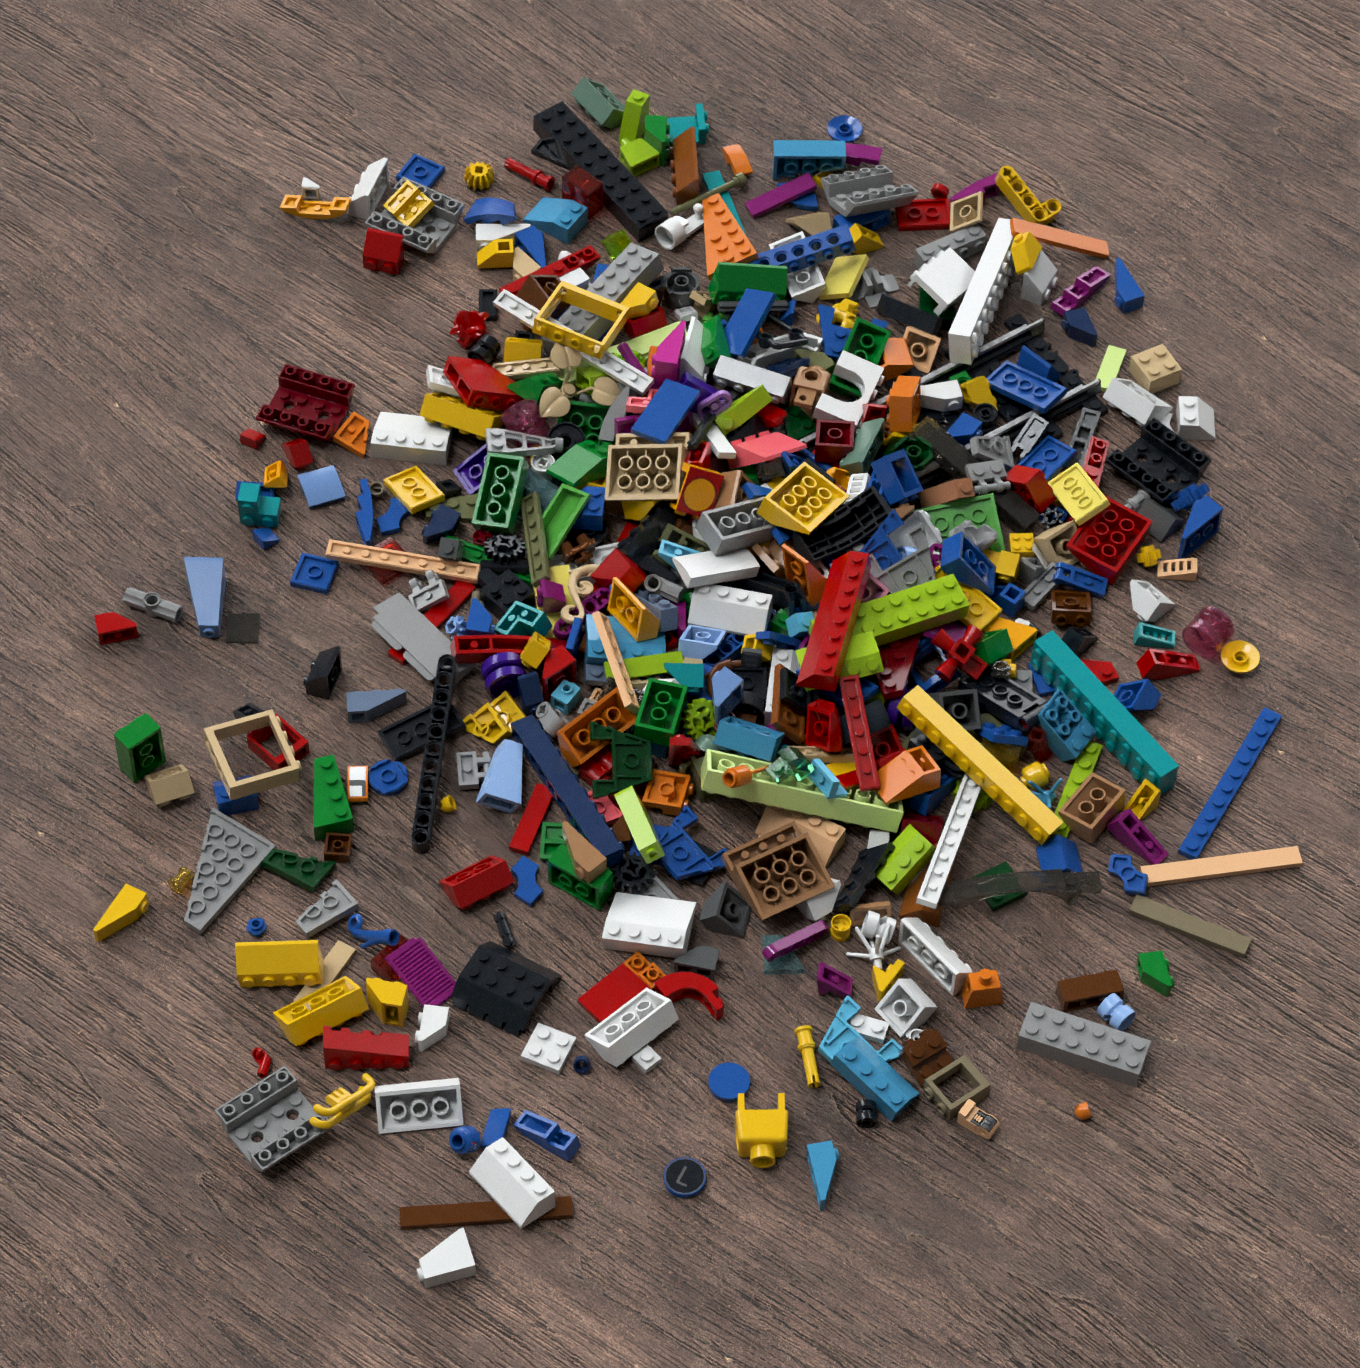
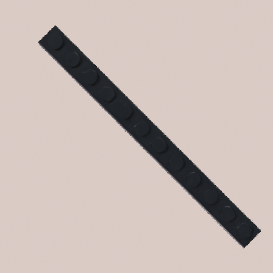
M756 413L741 426L729 432L725 438L729 443L738 439L744 442V437L751 435L759 437L758 433L768 429ZM711 449L710 470L719 473L731 471L728 460L718 459ZM663 500L660 504L654 506L651 509L652 512L640 520L641 524L633 528L629 532V536L617 544V549L639 566L644 557L650 555L661 544L659 539L667 523L675 526L678 518L685 519L689 515L688 513L685 516L675 513V509L669 506L670 502L676 504L677 500Z

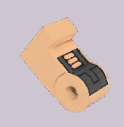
M968 1099L958 1112L957 1123L985 1139H990L1000 1126L999 1121L993 1115L987 1114L976 1107V1103Z

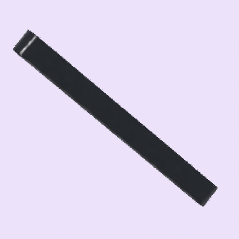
M444 654L439 658L411 835L412 848L419 854H424L429 850L432 838L456 677V660L450 654ZM424 804H429L430 806H429V807H423L422 805H424ZM421 822H427V824H425V825H421V824H419V823H421ZM418 840H424L423 843H419V842H417V841H418Z

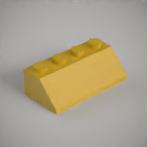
M318 940L235 943L236 971L240 987L313 986L323 983L324 961Z
M344 976L273 1012V1015L287 1039L297 1046L306 1044L309 1039L315 1036L323 1035V1026H331V1028L341 1026L346 1020L362 1015L369 1007L361 987L347 976ZM309 1003L311 1011L307 1009L305 1004Z

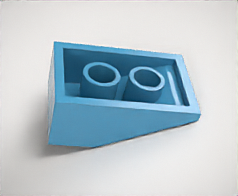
M543 197L527 214L523 222L531 224V226L534 225L538 230L569 244L588 223V207L574 200Z

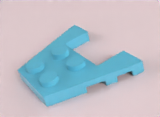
M848 995L845 997L818 1048V1051L830 1063L834 1055L844 1045L858 1036L886 1062L901 1057L898 1052L902 1049L892 1038L879 1051H876L848 1023L861 1009Z

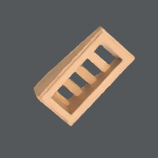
M1197 558L1158 561L1157 579L1196 581ZM1163 567L1167 568V572H1163Z

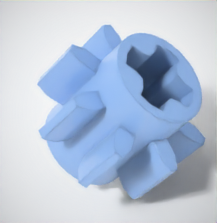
M451 616L450 620L447 621L445 626L446 634H450L451 639L454 636L466 635L467 621H464V616Z

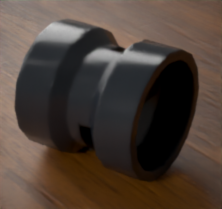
M868 1099L858 1101L855 1104V1110L858 1113L856 1125L860 1128L876 1126L875 1101Z

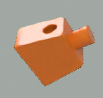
M984 968L980 972L967 975L961 988L965 1009L1004 1003L997 970Z

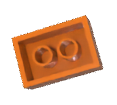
M898 376L896 382H893L892 389H890L886 399V405L889 407L886 423L889 425L890 431H913L921 412V377Z

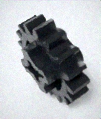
M499 533L498 536L493 534L492 538H487V542H484V555H487V559H492L493 563L499 561L500 564H503V562L510 564V561L517 563V559L522 560L523 556H525V542H522V538L517 539V535L510 536V533L506 535Z
M633 852L632 856L625 853L624 862L611 868L615 887L622 886V892L629 889L630 894L633 893V890L641 893L642 887L647 890L648 884H653V878H655L654 864H647L641 854L636 856V852Z

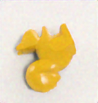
M847 298L843 299L840 303L834 304L832 306L835 308L832 324L834 325L835 322L841 324V327L851 329L857 318L855 314L859 313V310L856 309L859 304ZM817 314L816 321L818 324L820 321L819 314Z

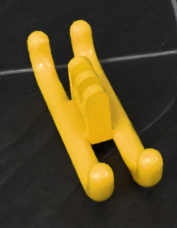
M364 1073L362 1080L367 1085L360 1086L355 1093L350 1094L340 1087L327 1095L325 1101L332 1107L325 1108L315 1104L313 1110L321 1116L333 1117L326 1121L311 1117L309 1123L319 1129H329L366 1106L371 1101L370 1092L375 1088L374 1079L369 1074Z

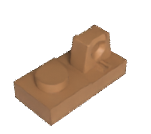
M890 901L856 904L853 909L849 910L851 926H861L868 910L879 913L881 918L884 916L891 917Z

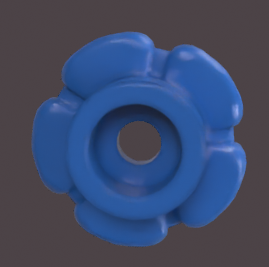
M261 918L250 919L246 926L247 932L253 937L262 936L267 928L265 921Z

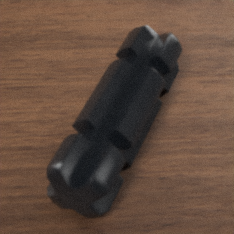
M500 911L494 914V920L497 923L501 939H503L504 947L511 949L516 945V941L509 923L506 922L507 917L505 913Z

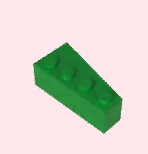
M334 754L315 758V841L326 839L327 833L347 834L354 832L352 813Z

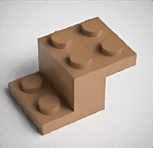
M776 539L762 548L756 542L751 547L753 551L777 577L786 579L781 545L778 544ZM791 540L786 541L784 543L792 550L797 552L794 548V543Z

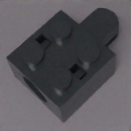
M489 568L479 572L478 584L482 587L480 589V601H483L484 607L497 619L501 620L516 600L531 607L535 605V591L510 569H507L499 576Z
M924 733L909 739L907 750L923 745L941 769V775L949 773L955 778L964 776L965 772L931 742Z

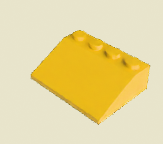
M444 392L425 394L419 414L425 417L424 420L427 422L435 423L437 421L442 423L441 426L452 429L455 427L459 429L460 433L466 435L472 433L476 435V438L486 441V428L501 429L505 421L511 417V414L500 410L467 406L461 397H452Z
M803 462L764 497L756 513L773 525L809 535L849 498V495L806 462Z

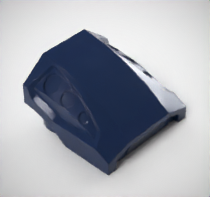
M788 358L767 365L765 369L791 377L792 381L796 377L798 369L801 366L806 367L810 362V358Z

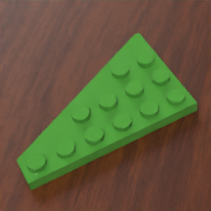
M993 493L916 509L926 511L930 515L931 523L939 529L943 540L949 538V532L967 519L972 521L973 524L971 525H975L977 528L986 524L994 529L995 532H999L997 541L987 548L988 550L1000 553L1001 550L1006 551Z

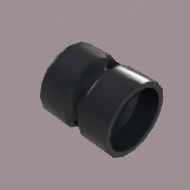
M484 334L468 351L467 357L482 360L489 365L492 359L501 351V345L493 336Z
M989 403L978 404L974 408L973 417L982 422V436L996 429L997 409Z

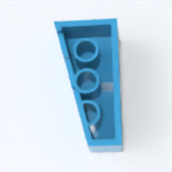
M774 140L772 158L773 180H779V177L782 176L792 178L795 177V174L800 173L812 174L818 170L829 172L845 169V141Z

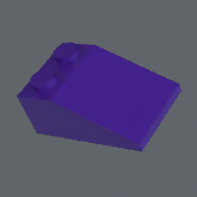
M486 444L453 470L469 495L478 494L487 458Z

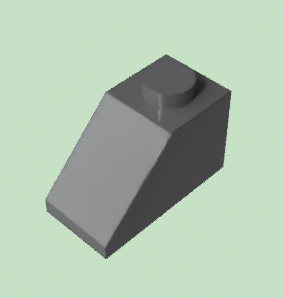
M698 946L675 959L674 973L693 972L714 981L719 963L720 949H715L712 946Z

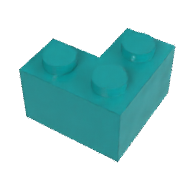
M241 482L237 500L240 524L278 527L282 510L281 498L261 496L260 484Z
M516 600L496 625L495 633L496 635L532 636L536 631L545 637L553 625L545 612Z

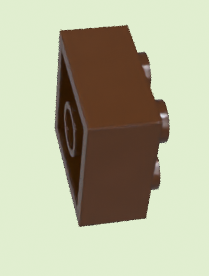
M327 833L324 861L350 862L352 834Z

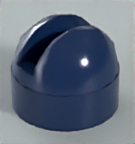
M585 1055L577 1056L573 1063L574 1070L580 1074L587 1073L590 1069L589 1058ZM581 1061H584V1067H581Z

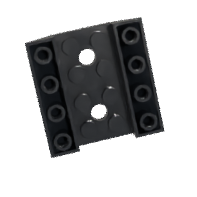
M1155 418L1142 427L1140 438L1124 452L1116 449L1105 459L1106 463L1162 504L1170 505L1173 500L1178 498L1176 494L1193 483H1198L1212 461L1210 457ZM1142 458L1145 459L1146 462H1139L1137 459ZM1171 479L1175 483H1168L1166 480Z

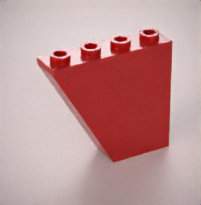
M448 356L443 373L467 406L533 414L535 405L507 388L508 384L515 381L482 360Z

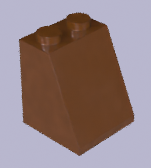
M530 274L516 296L541 310L561 280L557 275ZM561 301L550 317L556 319L571 304ZM521 323L527 332H532L533 329Z

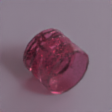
M526 399L515 403L501 416V420L507 430L546 437L550 431V425L546 418L540 417L539 405L534 399ZM513 440L515 446L518 448L522 447L521 442ZM527 442V447L535 445L534 443Z
M1205 606L1194 617V620L1190 621L1183 629L1182 637L1186 646L1192 652L1203 658H1212L1228 642V639L1233 636L1235 629L1231 619L1223 611L1213 606Z

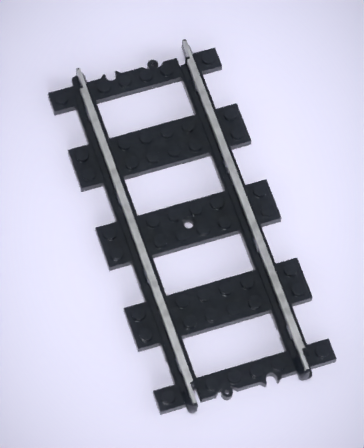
M1020 313L1004 321V326L1009 330V333L979 346L978 356L974 358L972 365L950 362L925 376L916 367H913L899 375L921 377V386L949 381V377L966 371L971 379L979 376L987 378L1001 365L999 362L1006 359L1008 354L1012 352L1014 355L1021 351L1023 346H1026L1062 374L1057 383L1067 388V394L1043 414L990 389L992 396L997 401V414L1006 424L984 436L1001 437L1008 434L1006 436H1009L1012 446L1027 421L1035 413L1050 423L1035 445L1036 447L1047 435L1057 440L1063 437V431L1055 423L1063 419L1067 413L1071 415L1083 407L1099 411L1101 416L1108 412V408L1096 396L1101 392V380L1098 378L1086 385L1078 378L1079 371L1077 369H1071L1069 372V366L1058 355V350L1050 352L1052 344L1047 343L1041 337L1045 333V320L1041 318L1029 324ZM948 349L945 351V357L950 361ZM898 377L885 382L884 387L889 392L892 389L893 382H896ZM887 395L871 404L886 405ZM853 398L847 402H854L856 399ZM887 407L886 412H885V415H884L885 421H886L887 413H889V407ZM921 407L916 423L933 419L944 436L960 416L955 410L943 412ZM816 432L799 440L807 444L805 449L811 453L815 450ZM942 438L938 447L946 456L932 462L924 470L915 473L923 490L940 484L960 472L967 478L964 469L966 464L986 461L972 456L970 443L960 448L943 449ZM917 494L918 498L906 502L909 503V506L914 505V510L921 509L919 494ZM887 501L891 509L898 506L897 503L890 505Z

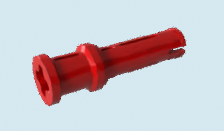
M510 157L505 161L504 167L529 179L533 185H539L547 192L553 188L555 177L547 176L541 170H533Z

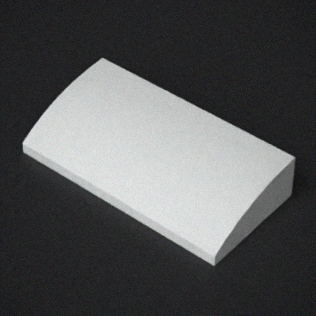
M746 548L716 556L712 551L672 558L687 588L756 577L760 568L755 557Z

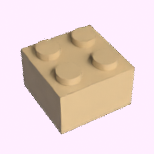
M1160 344L1131 356L1129 372L1141 387L1154 394L1179 384L1182 368L1164 344Z

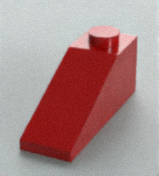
M1151 648L1136 662L1142 678L1153 680L1198 673L1201 670L1194 654Z

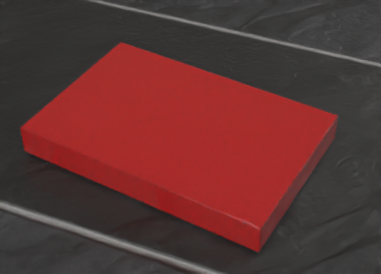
M948 198L913 200L910 205L895 208L898 232L950 229Z
M622 963L579 997L577 1003L600 1023L645 988H651Z

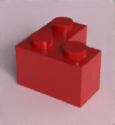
M1015 465L1007 473L1006 479L1002 480L1003 482L1010 481L1011 488L1007 489L1009 494L1022 496L1030 511L1042 513L1056 500L1052 487L1048 484L1044 472L1040 469Z

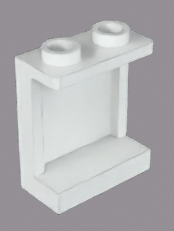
M923 510L914 511L903 520L905 524L888 534L896 548L899 546L914 548L915 545L907 532L923 523L929 547L934 543L940 544L943 542L941 532L933 526L930 515Z

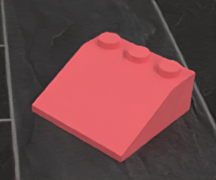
M767 430L758 433L759 437L755 435L744 437V442L741 439L731 441V446L737 453L734 459L727 460L731 470L780 457L783 451L793 453L805 449L807 444L782 433H770Z

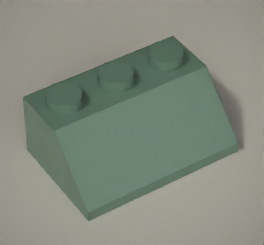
M583 77L571 93L576 98L575 102L586 109L585 112L589 116L594 117L596 124L602 128L608 127L613 129L622 124L625 106L604 84Z
M884 418L863 422L861 428L856 430L853 450L847 454L846 458H842L839 468L849 471L848 475L869 472L871 468L870 463L874 462L884 442Z

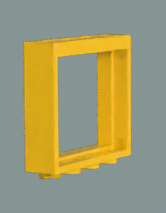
M561 281L535 317L532 332L601 360L627 322L629 307ZM563 301L615 323L602 342L547 320L558 304Z

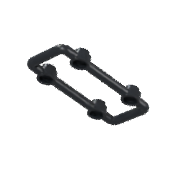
M723 312L727 322H729L734 312ZM772 312L768 313L763 323L770 321L788 333L790 341L775 342L773 335L760 331L756 335L759 346L765 349L771 347L781 350L808 344V338L804 336L803 330L792 328L772 315Z

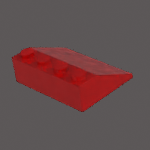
M1105 496L1111 505L1080 525L1067 543L1066 548L1093 574L1107 578V583L1113 586L1148 536L1153 521Z

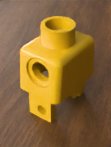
M738 1093L734 1125L737 1153L740 1157H750V1164L753 1167H772L776 1162L775 1157H783L786 1154L789 1112L785 1110V1093H778V1109L745 1110L744 1093Z

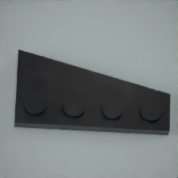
M892 842L869 849L865 848L859 852L858 858L851 868L848 879L844 882V887L837 896V901L833 907L837 913L854 908L866 891L864 886L875 878L876 874L874 872L877 867L883 866L887 861L885 858L888 852L892 853L896 848Z

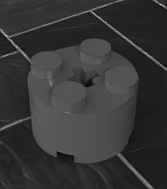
M687 267L671 269L670 273L665 274L664 301L671 309H680L687 306L693 307L695 300L689 296L692 291H700L699 275L693 273L692 269Z

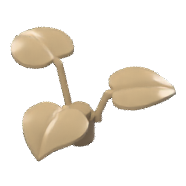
M555 342L550 353L551 361L557 368H568L560 390L556 387H549L543 392L539 405L540 417H562L566 415L570 410L569 400L573 396L577 397L590 390H593L591 397L595 403L602 406H611L621 391L613 379L600 377L594 382V387L591 386L577 392L575 387L568 383L572 370L571 367H578L581 363L580 351Z

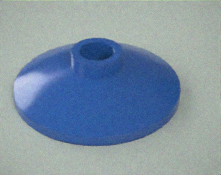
M848 115L836 116L827 125L829 136L837 141H845V143L857 140L861 136L863 129L858 119Z

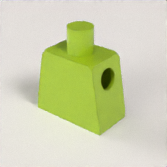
M626 137L620 141V161L634 177L660 166V153L642 138L631 142Z

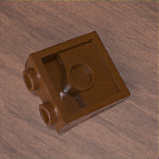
M1051 590V623L1059 626L1073 624L1078 627L1090 625V592Z
M930 1028L925 1029L919 1033L920 1038L915 1041L913 1038L907 1040L902 1044L904 1048L898 1052L921 1088L924 1086L925 1079L954 1062L946 1049L948 1045L937 1028L932 1031Z

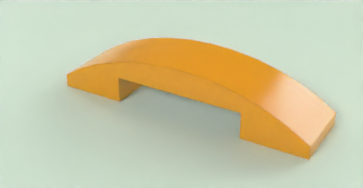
M285 195L280 210L303 218L330 219L345 214L352 199L351 197H334L332 202L304 201L302 195Z

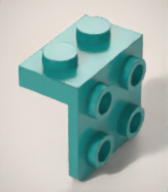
M703 103L695 104V116L670 117L667 119V123H670V145L673 146V139L690 127H695L696 145L706 144L709 124L705 123L707 121V110H703Z

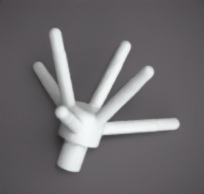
M891 923L887 924L881 944L880 936L876 935L875 943L873 938L869 939L871 946L860 929L855 927V931L869 951V954L847 952L846 956L870 958V962H873L874 966L882 970L884 956L901 950V947L898 946L883 952Z

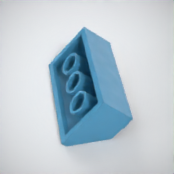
M859 1036L844 1045L831 1061L830 1065L866 1099L875 1101L876 1108L891 1122L920 1095L916 1089Z

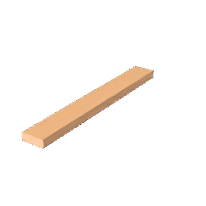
M329 539L325 554L326 559L425 575V572L432 569L434 574H439L440 578L478 584V574L481 571L479 564Z
M1298 846L1140 866V872L1148 875L1147 887L1302 867L1303 862Z

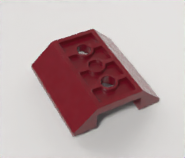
M285 364L278 376V390L269 406L262 405L256 420L324 441L332 440L349 412L355 384ZM286 406H293V407H294V408H291V409H285ZM321 416L328 417L324 420L319 419Z

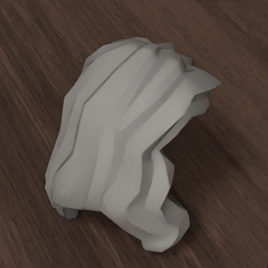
M967 519L949 532L951 537L962 531L981 551L994 544L999 536V532H995L989 525L984 524L977 528L975 525H971L973 524L972 521Z

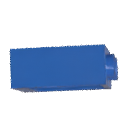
M904 449L870 463L890 505L894 503L901 505L918 498V493L924 491Z
M925 637L918 646L914 665L935 649H937L942 659L946 661L947 659L944 657L946 651L931 644L932 639ZM914 665L910 672L917 685L926 693L940 692L961 676L958 669H956L950 683L942 680L936 674L925 682Z

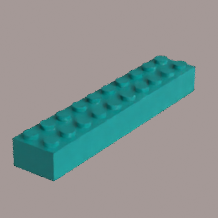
M1053 630L1035 640L1030 660L1033 670L1038 671L1043 676L1045 683L1051 684L1054 687L1055 692L1060 688L1094 727L1096 730L1095 737L1105 744L1107 750L1118 758L1120 764L1131 772L1134 779L1138 780L1141 784L1144 779H1148L1161 790V795L1172 789L1179 765Z

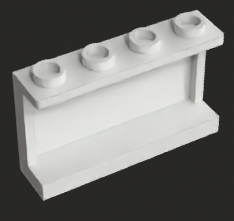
M948 248L945 252L941 250L927 264H923L919 270H916L909 277L911 281L907 286L911 287L915 283L920 285L939 304L933 311L939 316L966 294L975 271L954 250Z

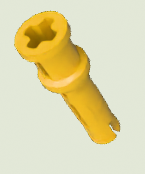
M809 1025L799 1026L794 1030V1033L798 1037L799 1045L797 1048L802 1054L807 1086L813 1089L814 1084L815 1088L821 1086L814 1054L816 1044L812 1039L813 1028Z

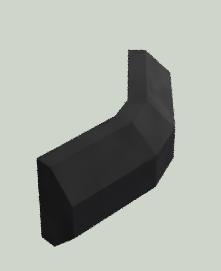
M870 486L843 507L833 512L809 535L793 530L794 548L799 555L811 564L817 563L846 551L863 541L879 528L892 510L874 486Z

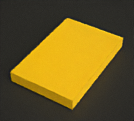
M417 465L383 479L384 485L411 514L445 500V495Z

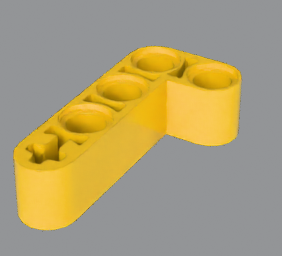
M1005 165L1000 168L995 178V183L1025 221L1047 225L1057 217L1061 210V203L1057 199L1051 198L1041 204L1011 166Z

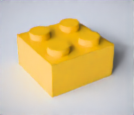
M1009 533V552L1019 554L1021 558L1034 557L1035 553L1032 550L1034 542L1033 533Z

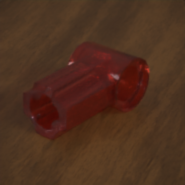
M1035 727L1031 729L1028 735L1029 742L1027 746L1037 762H1044L1052 756L1046 732L1043 728Z

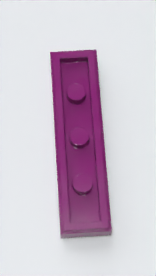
M806 173L745 202V207L754 219L816 190L817 186L810 174Z

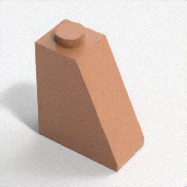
M971 477L955 479L918 493L921 508L975 496Z

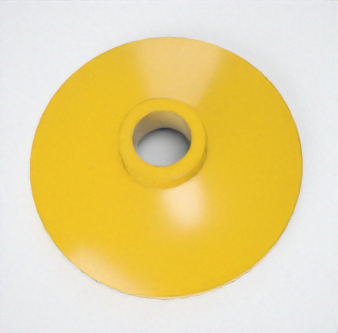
M1236 640L1227 643L1223 647L1221 661L1230 671L1248 673L1258 666L1260 654L1251 643Z

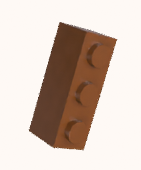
M1117 969L1111 971L1104 970L1096 974H1084L1075 978H1063L1057 981L1056 994L1062 1012L1099 1006L1112 993H1115L1121 999H1123L1124 988Z

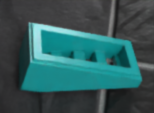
M1139 622L1134 629L1133 644L1148 647L1174 648L1176 631Z

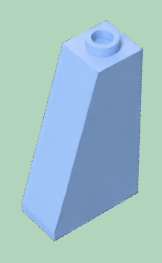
M504 739L495 749L476 803L511 814L521 805L523 744Z

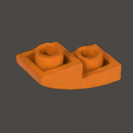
M739 144L722 147L726 163L731 165L734 175L740 172L745 176L753 173L750 162Z
M639 951L623 962L651 990L654 989V981L665 976L654 962L650 964Z

